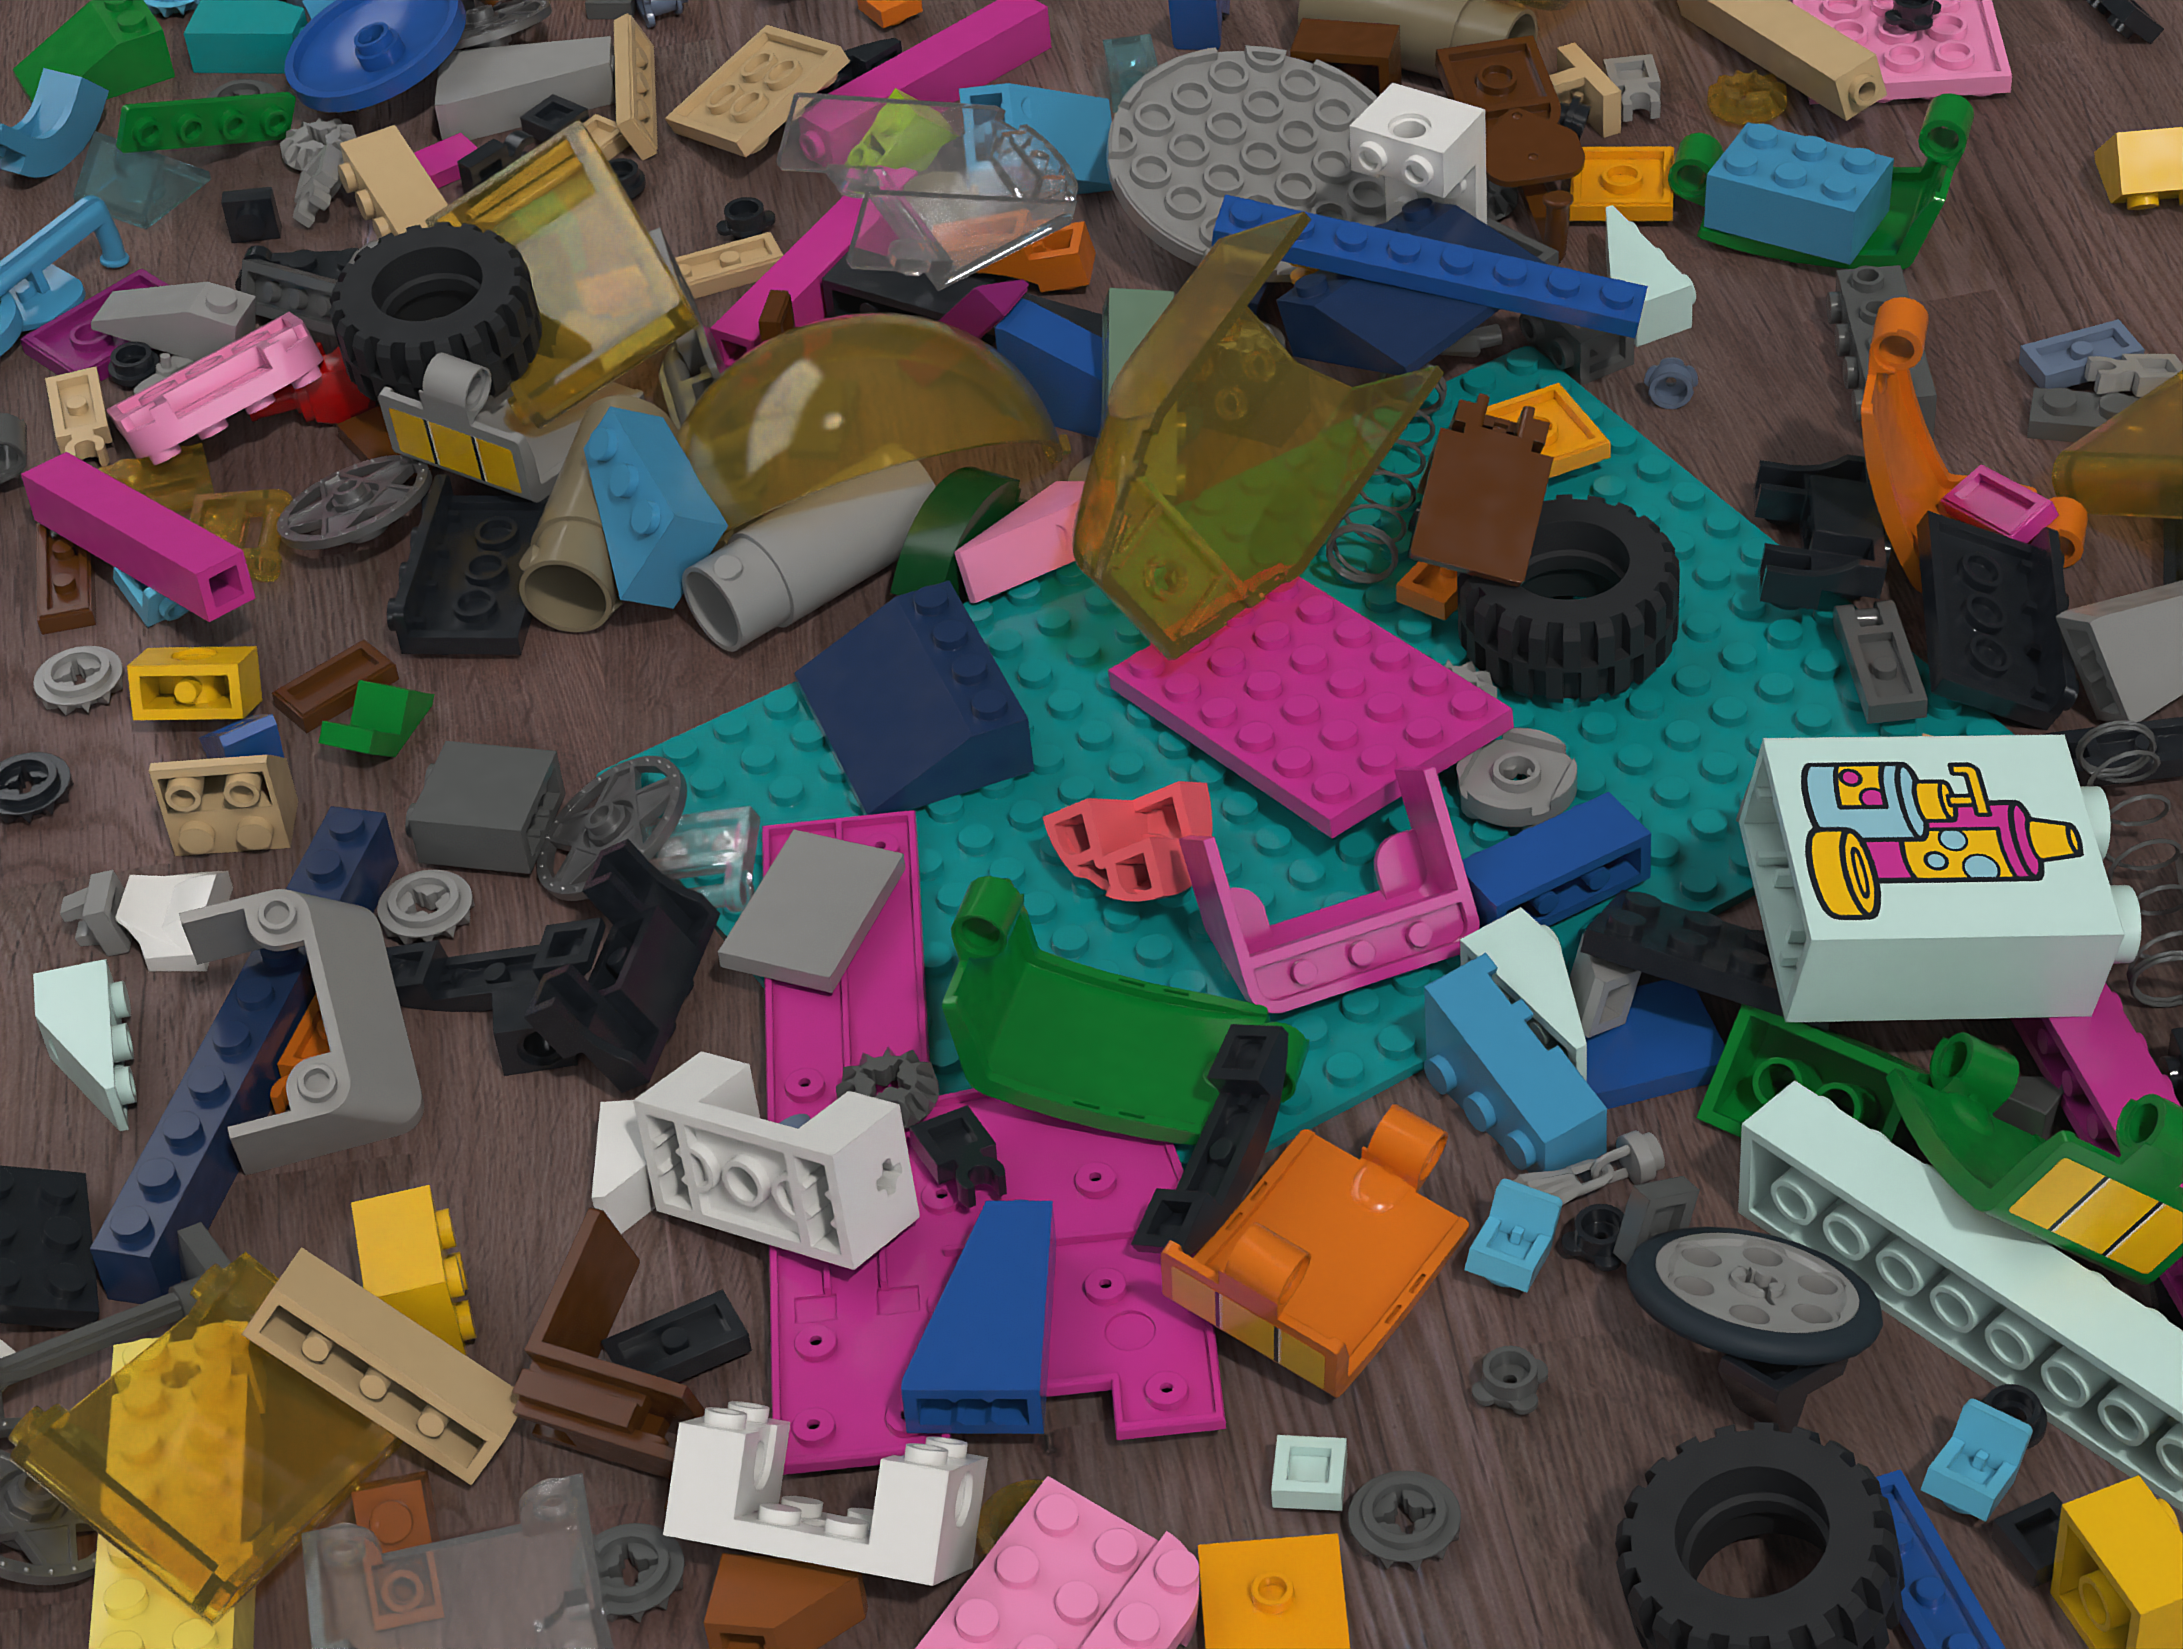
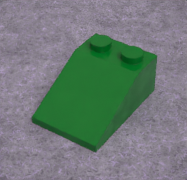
M144 0L89 1L13 68L14 76L31 105L36 95L43 68L83 77L109 90L107 99L175 77L163 29Z

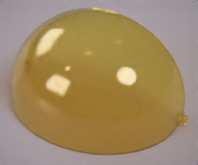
M864 312L828 317L791 328L764 341L725 369L705 389L690 409L676 436V440L689 459L699 482L728 524L723 535L769 511L821 490L888 468L942 454L1011 443L1041 444L1050 464L1060 462L1064 455L1071 454V446L1065 433L1057 434L1044 402L1030 381L1007 357L967 331L941 321L900 313Z

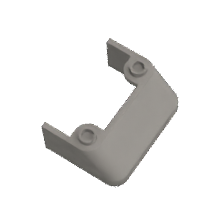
M274 889L179 913L183 930L197 965L262 948L272 951H284L301 946L306 948L330 1052L307 1058L298 1063L290 1072L286 1082V1092L291 1111L227 1127L230 1140L245 1176L399 1136L409 1132L420 1122L424 1112V1099L382 930L377 917L370 910L359 905L292 890Z

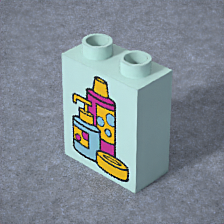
M2065 735L1763 738L1739 825L1785 1022L2091 1017L2112 965L2131 963L2136 958L2141 940V913L2136 893L2129 885H2110L2103 864V859L2109 847L2111 831L2108 801L2104 791L2099 786H2080Z

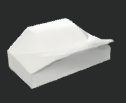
M198 872L170 876H129L116 914V921L125 927L140 944L148 971H207L210 962L197 965L183 930L179 913L229 901L233 890L229 872Z

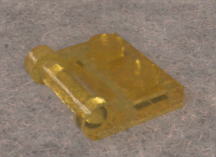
M202 443L180 446L182 449L180 453L157 465H153L148 456L137 459H123L112 465L98 468V470L175 513L202 507L203 512L219 508Z
M280 489L195 494L190 521L242 549L250 576L257 581L268 583L276 580L281 573L282 557L279 554L282 539L277 530V522L286 506L290 505L293 498L288 492ZM263 517L258 547L244 548L250 518Z

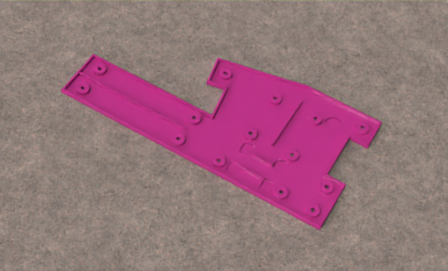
M914 810L762 826L763 878L793 830L903 853L906 867L833 993L764 977L768 1121L780 1123L784 1119L796 1114H807L812 1119L837 1100L836 1086L842 1082L843 1067L858 1066L862 1053L876 1058L883 1056L887 1047L896 1056H901L908 1051L914 1050L920 1062H930L917 819ZM892 1080L887 1086L875 1085L877 1094L878 1092L882 1093L887 1087L899 1088L897 1080ZM974 1088L939 1095L932 1111L918 1123L968 1105L996 1143L997 1160L1005 1168L1007 1194L999 1196L992 1186L979 1184L975 1186L976 1206L971 1208L964 1206L957 1196L956 1178L941 1184L937 1183L912 1148L910 1128L907 1127L904 1129L920 1214V1217L855 1270L769 1245L772 1419L791 1422L783 1475L880 1465L882 1458L891 1455H905V1448L908 1443L925 1444L926 1437L951 1438V1434L907 1433L905 1419H903L902 1378L986 1201H1053L1057 1246L1046 1397L1112 1390L1117 1440L1226 1429L1215 1326L1162 1294L1160 1253L1138 1252L1131 1245L1156 1188L1176 1190L1184 1173L1174 1144L1171 1142L1105 1131L1058 1119L987 1096ZM938 1195H947L945 1198H937ZM1201 1248L1192 1253L1190 1257L1193 1258L1200 1251ZM1102 1285H1111L1108 1288L1101 1287ZM816 1340L821 1341V1343L818 1345L811 1344V1342ZM1166 1388L1172 1389V1391L1168 1393L1162 1392V1390ZM812 1425H819L816 1429L809 1428Z

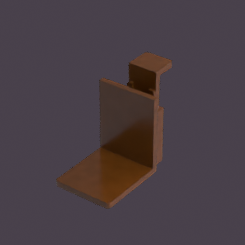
M1479 393L1475 403L1460 399L1448 429L1440 428L1416 492L1423 494V499L1409 557L1416 561L1520 587L1525 580L1554 457L1541 454L1550 423L1534 419L1535 408L1530 406L1523 407L1517 423L1486 415L1490 397Z
M590 1207L524 1349L533 1361L529 1369L522 1368L512 1393L518 1399L513 1413L521 1419L536 1423L531 1433L536 1438L671 1479L676 1448L668 1446L669 1442L665 1438L666 1433L670 1432L678 1435L679 1422L702 1417L705 1414V1409L687 1385L598 1359L602 1350L600 1341L606 1339L637 1272L640 1260L604 1210ZM668 1498L664 1505L665 1513L667 1511Z

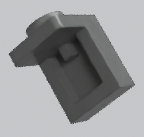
M1684 1176L1634 1185L1626 1204L1625 1214L1613 1253L1627 1265L1641 1243L1656 1234L1688 1228L1700 1189Z

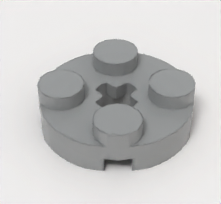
M1512 728L1502 734V739L1489 742L1457 762V789L1460 795L1461 809L1467 817L1472 819H1481L1500 826L1520 827L1522 830H1525L1561 814L1571 805L1576 796L1577 764L1575 758L1572 760L1566 755V745L1560 739L1540 730ZM1517 774L1527 775V778L1523 780H1509L1514 779Z

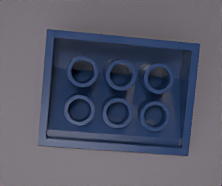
M1430 198L1411 200L1403 205L1402 212L1386 223L1374 226L1547 264L1459 206L1433 202ZM1318 270L1315 273L1301 277L1295 282L1294 288L1276 300L1293 357L1403 377L1411 376L1500 310L1498 308L1324 270Z
M950 581L925 586L919 590L894 597L794 673L795 681L864 815L908 811L1034 771L1028 717Z

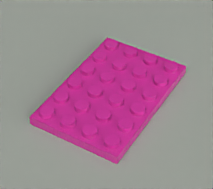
M1286 568L1268 576L1260 583L1234 598L1224 601L1220 606L1179 627L1173 633L1108 669L1111 689L1330 838L1336 837L1402 796L1394 770L1403 767H1435L1437 774L1514 728L1511 707Z

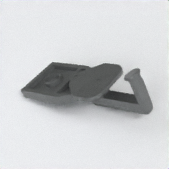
M659 227L642 234L647 255L639 258V261L650 287L656 286L648 290L659 318H666L670 325L667 327V331L673 344L664 357L658 377L670 418L676 425L680 435L681 448L693 467L707 466L752 448L767 439L774 440L776 438L775 431L761 412H756L754 419L745 423L737 394L709 327L702 323L696 300L661 228ZM721 393L737 428L711 438L700 401Z

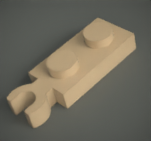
M97 367L45 378L54 431L60 453L68 452L81 460L88 457H97L101 467L107 466L109 464V455L105 444L113 441Z

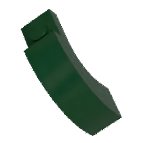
M973 466L957 469L945 477L927 497L909 529L899 556L890 593L903 595L925 586L950 581L961 602L964 604L967 592L954 551L1028 501L1019 498L1021 488L1018 487L1020 480Z

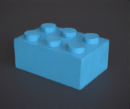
M1747 122L1707 174L1704 227L1850 265L1889 212L1894 158L1875 154L1866 148H1850L1826 142L1817 136H1802L1778 130L1769 124Z

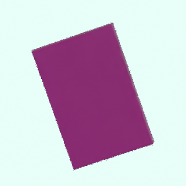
M143 268L139 269L20 339L23 351L56 375L97 367L100 381H103L110 377L108 365L111 361L110 356L113 350L131 341L92 330L91 321L112 291L169 285Z

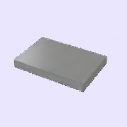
M793 830L718 950L720 967L833 993L906 869L904 854Z

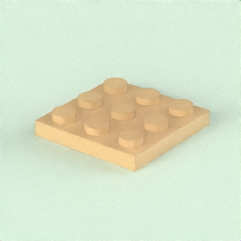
M766 25L666 116L665 120L676 134L747 157L761 150L768 143L769 136L784 122L797 117L804 108L803 104L817 91L833 84L838 77V72L850 60L841 46Z

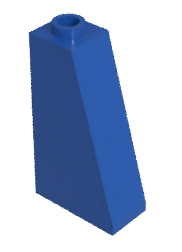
M1021 298L995 327L1004 413L1101 439L1102 337L1030 300ZM1184 379L1181 394H1174V413H1182L1183 415L1182 442L1180 446H1174V457L1188 440H1192L1196 436L1201 422V412L1196 408L1195 385Z
M1013 1200L985 1202L902 1378L901 1393L907 1433L1044 1434L1057 1246L1053 1201Z

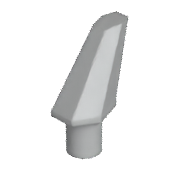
M1493 324L1474 328L1440 353V355L1477 357L1481 352L1480 349L1502 344L1500 326Z

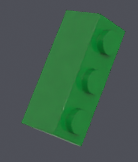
M1742 1004L1696 1118L1741 1138L1742 1123L1795 1080L1818 1096L1830 1099L1838 1109L1869 1129L1881 1132L1891 1143L1906 1152L1915 1139L1908 1130L1896 1106L1886 1077L1893 1069L1897 1068L1902 1070L1906 1076L1932 1088L1933 1085L1930 1071L1830 1028L1826 1031L1801 1022H1785L1782 1016Z

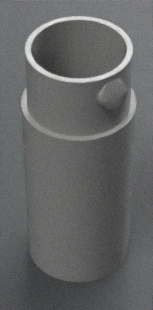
M894 444L881 447L733 534L726 546L686 568L682 576V585L686 601L694 618L715 644L730 652L739 650L775 627L784 628L793 624L899 560L903 544L916 515L927 497L936 487L933 480L922 464L904 448Z

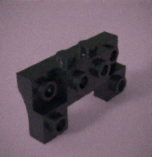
M1847 454L1836 460L1815 465H1790L1760 460L1753 487L1754 517L1764 518L1766 521L1780 526H1789L1794 523L1799 524L1801 548L1764 544L1758 570L1760 602L1771 603L1773 606L1784 610H1796L1799 608L1817 610L1822 590L1833 592L1847 599H1858L1862 596L1880 599L1890 558L1891 542L1888 535H1885L1886 530L1874 499L1865 457Z
M629 839L600 851L582 890L595 907L613 924L588 981L571 963L543 974L524 1016L528 1023L563 1059L583 1052L621 1093L650 1082L664 1046L676 1029L677 1024L675 1020L684 999L694 987L693 978L721 914L702 893L686 888L661 873Z

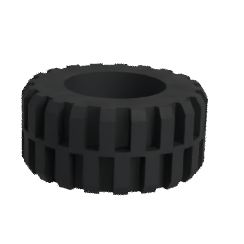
M435 222L434 227L422 228L419 224L407 227V232L396 236L390 233L379 238L378 245L373 248L366 246L356 254L354 264L347 263L337 279L338 282L335 283L332 289L329 312L346 372L351 382L357 385L358 390L374 402L377 400L379 403L378 395L384 387H390L397 394L421 402L419 390L423 391L422 385L425 371L431 359L441 352L488 368L492 380L489 395H492L494 398L507 390L508 383L511 380L517 382L527 371L528 363H532L540 348L539 341L542 337V322L527 263L523 261L522 254L514 245L488 229L482 233L478 226L462 223L461 227H454L450 222ZM443 316V317H441V318L429 320V319H432V318H435V317Z
M1572 494L1556 495L1555 500L1543 501L1525 580L1520 587L1457 571L1458 635L1461 646L1467 651V657L1479 671L1490 672L1492 682L1502 688L1510 685L1517 695L1530 699L1535 694L1545 696L1547 702L1563 703L1564 698H1579L1580 703L1596 701L1600 694L1609 693L1612 697L1626 692L1631 682L1634 681L1639 685L1655 672L1656 667L1659 668L1672 652V644L1677 640L1680 567L1679 559L1675 556V548L1669 538L1663 532H1660V528L1645 515L1638 518L1632 507L1620 502L1616 506L1606 504L1604 498L1588 495L1587 500L1573 499ZM1581 596L1587 598L1574 600L1552 599L1550 597Z
M1754 1422V1430L1736 1431L1735 1424L1714 1429L1715 1437L1699 1442L1695 1436L1675 1447L1678 1456L1669 1462L1664 1457L1660 1458L1644 1474L1647 1487L1644 1488L1637 1485L1631 1491L1624 1505L1626 1518L1617 1525L1615 1545L1619 1558L1616 1561L1633 1627L1642 1648L1885 1649L1890 1643L1887 1629L1892 1630L1899 1624L1903 1609L1901 1591L1905 1588L1904 1570L1894 1519L1888 1499L1882 1496L1878 1479L1868 1466L1860 1463L1856 1465L1854 1453L1840 1443L1829 1440L1823 1446L1820 1442L1819 1433L1797 1426L1793 1427L1791 1433L1779 1431L1778 1423ZM1754 1535H1790L1812 1543L1824 1552L1817 1566L1802 1581L1785 1591L1766 1597L1737 1598L1714 1592L1697 1582L1702 1569L1716 1553L1735 1541Z

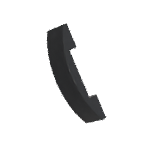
M601 917L546 925L539 945L452 957L447 956L438 940L386 947L400 1006L444 1012L493 1010L492 989L540 983L543 974L569 963L584 977L592 970L606 925Z
M1230 1025L1207 1076L1211 1084L1220 1092L1176 1190L1156 1188L1131 1243L1138 1252L1161 1254L1169 1240H1172L1181 1246L1185 1254L1190 1256L1217 1233L1241 1201L1263 1158L1281 1101L1287 1065L1289 1036L1282 1026Z

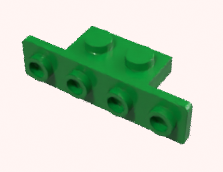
M290 92L125 104L121 109L116 147L122 153L283 140L286 138V131L291 129L296 97Z

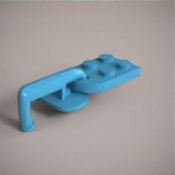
M87 195L81 198L0 261V356L13 346L21 332L36 330L83 302L86 292L81 281L52 263L94 231L102 250L100 263L103 266L119 268L127 265L130 261L129 255L125 252L118 229L101 198L94 195Z

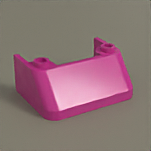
M1403 767L1394 770L1411 829L1387 837L1377 848L1374 856V870L1380 890L1273 925H1269L1264 905L1253 892L1243 888L1229 887L1215 837L1189 835L1179 838L1205 930L1247 1002L1267 1007L1269 1013H1283L1460 955V939L1479 930L1480 922L1435 767Z

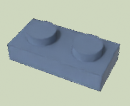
M2118 319L2021 345L2019 364L2039 388H2067L2088 382L2084 377L2088 356H2101L2121 360L2122 354H2144L2145 349Z

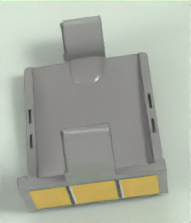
M579 313L571 314L562 327L558 342L559 349H554L556 362L536 356L532 363H528L529 367L525 374L517 382L511 380L508 383L507 390L495 398L489 395L492 380L488 368L443 352L436 354L431 359L424 374L423 391L419 390L421 402L397 394L390 387H384L378 395L392 449L395 453L536 503L542 501L551 494L586 410L594 402L613 395H627L645 400L642 390L632 389L605 379L616 363L622 349L623 333L621 328Z

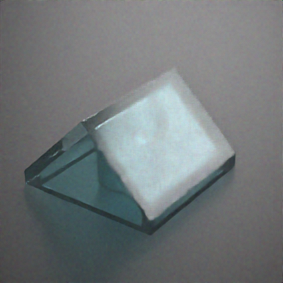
M94 131L73 198L76 203L87 195L97 196L104 201L112 218L147 230L211 180L209 171L153 151L122 153L116 147V138Z

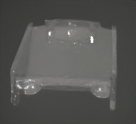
M797 92L792 99L776 160L777 165L783 171L826 173L841 194L851 198H863L846 258L848 265L852 269L899 271L910 276H919L924 272L938 291L1071 224L1078 203L1075 199L1079 188L1078 183L1064 157L1048 140L1028 124L1020 125L1017 130L1004 122L1003 119L1006 111L995 105Z

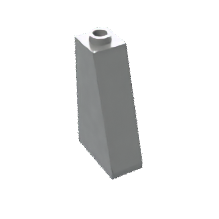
M611 36L452 51L439 65L434 106L442 140L460 132L469 140H474L522 127L520 117L552 94L584 106L588 110L616 103L615 57Z
M2183 580L2066 610L2056 616L2097 720L2106 722L2116 720L2140 722L2183 695Z

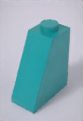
M200 0L184 31L193 72L285 74L284 67L287 53L295 38L308 24L304 8L279 0Z

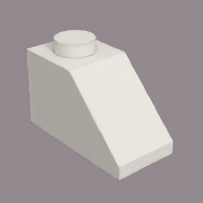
M633 1100L600 1102L592 1187L594 1208L604 1210L621 1234L656 1208Z

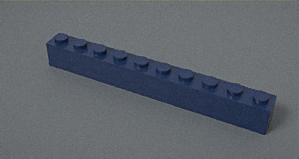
M331 806L286 889L359 905L374 913L381 895L386 890L399 865L386 813ZM305 946L284 951H272L262 948L250 953L90 1247L108 1300L143 1304L169 1294L171 1286L181 1283L177 1231L202 1222L205 1228L209 1230L241 1168L227 1127L264 1118L270 1113L273 1107L270 1091L274 1083L281 1078L277 1063L316 993Z

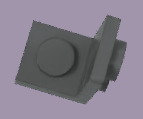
M1521 314L1519 317L1520 328L1527 341L1537 345L1551 358L1553 364L1559 370H1564L1581 386L1634 364L1635 338L1585 327L1577 329L1571 324Z

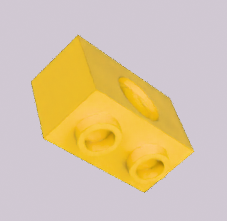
M257 646L147 648L127 665L133 720L244 719L262 701Z

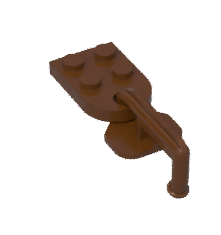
M1530 35L1436 49L1435 66L1447 98L1485 109L1486 178L1502 187L1518 188L1538 242L1559 251L1560 264L1566 255L1570 205L1573 203L1574 198L1567 191L1547 192L1544 182L1569 179L1578 175L1585 165V153L1576 132L1560 125V101L1534 36Z

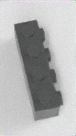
M1901 265L1884 267L1861 266L1856 269L1837 270L1836 291L1827 293L1826 308L1829 324H1836L1834 332L1837 356H1845L1843 358L1844 385L1846 389H1854L1851 394L1854 423L1861 422V405L1868 376L1869 349L1878 309L1885 301L1892 298H1910ZM1923 351L1921 360L1914 367L1909 368L1926 426L1932 439H1934L1937 394L1926 354Z

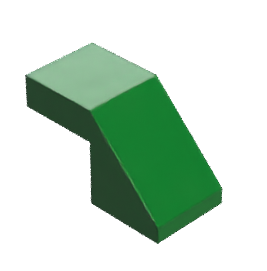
M359 680L350 724L322 721L318 743L367 754L396 757L432 707L435 694Z

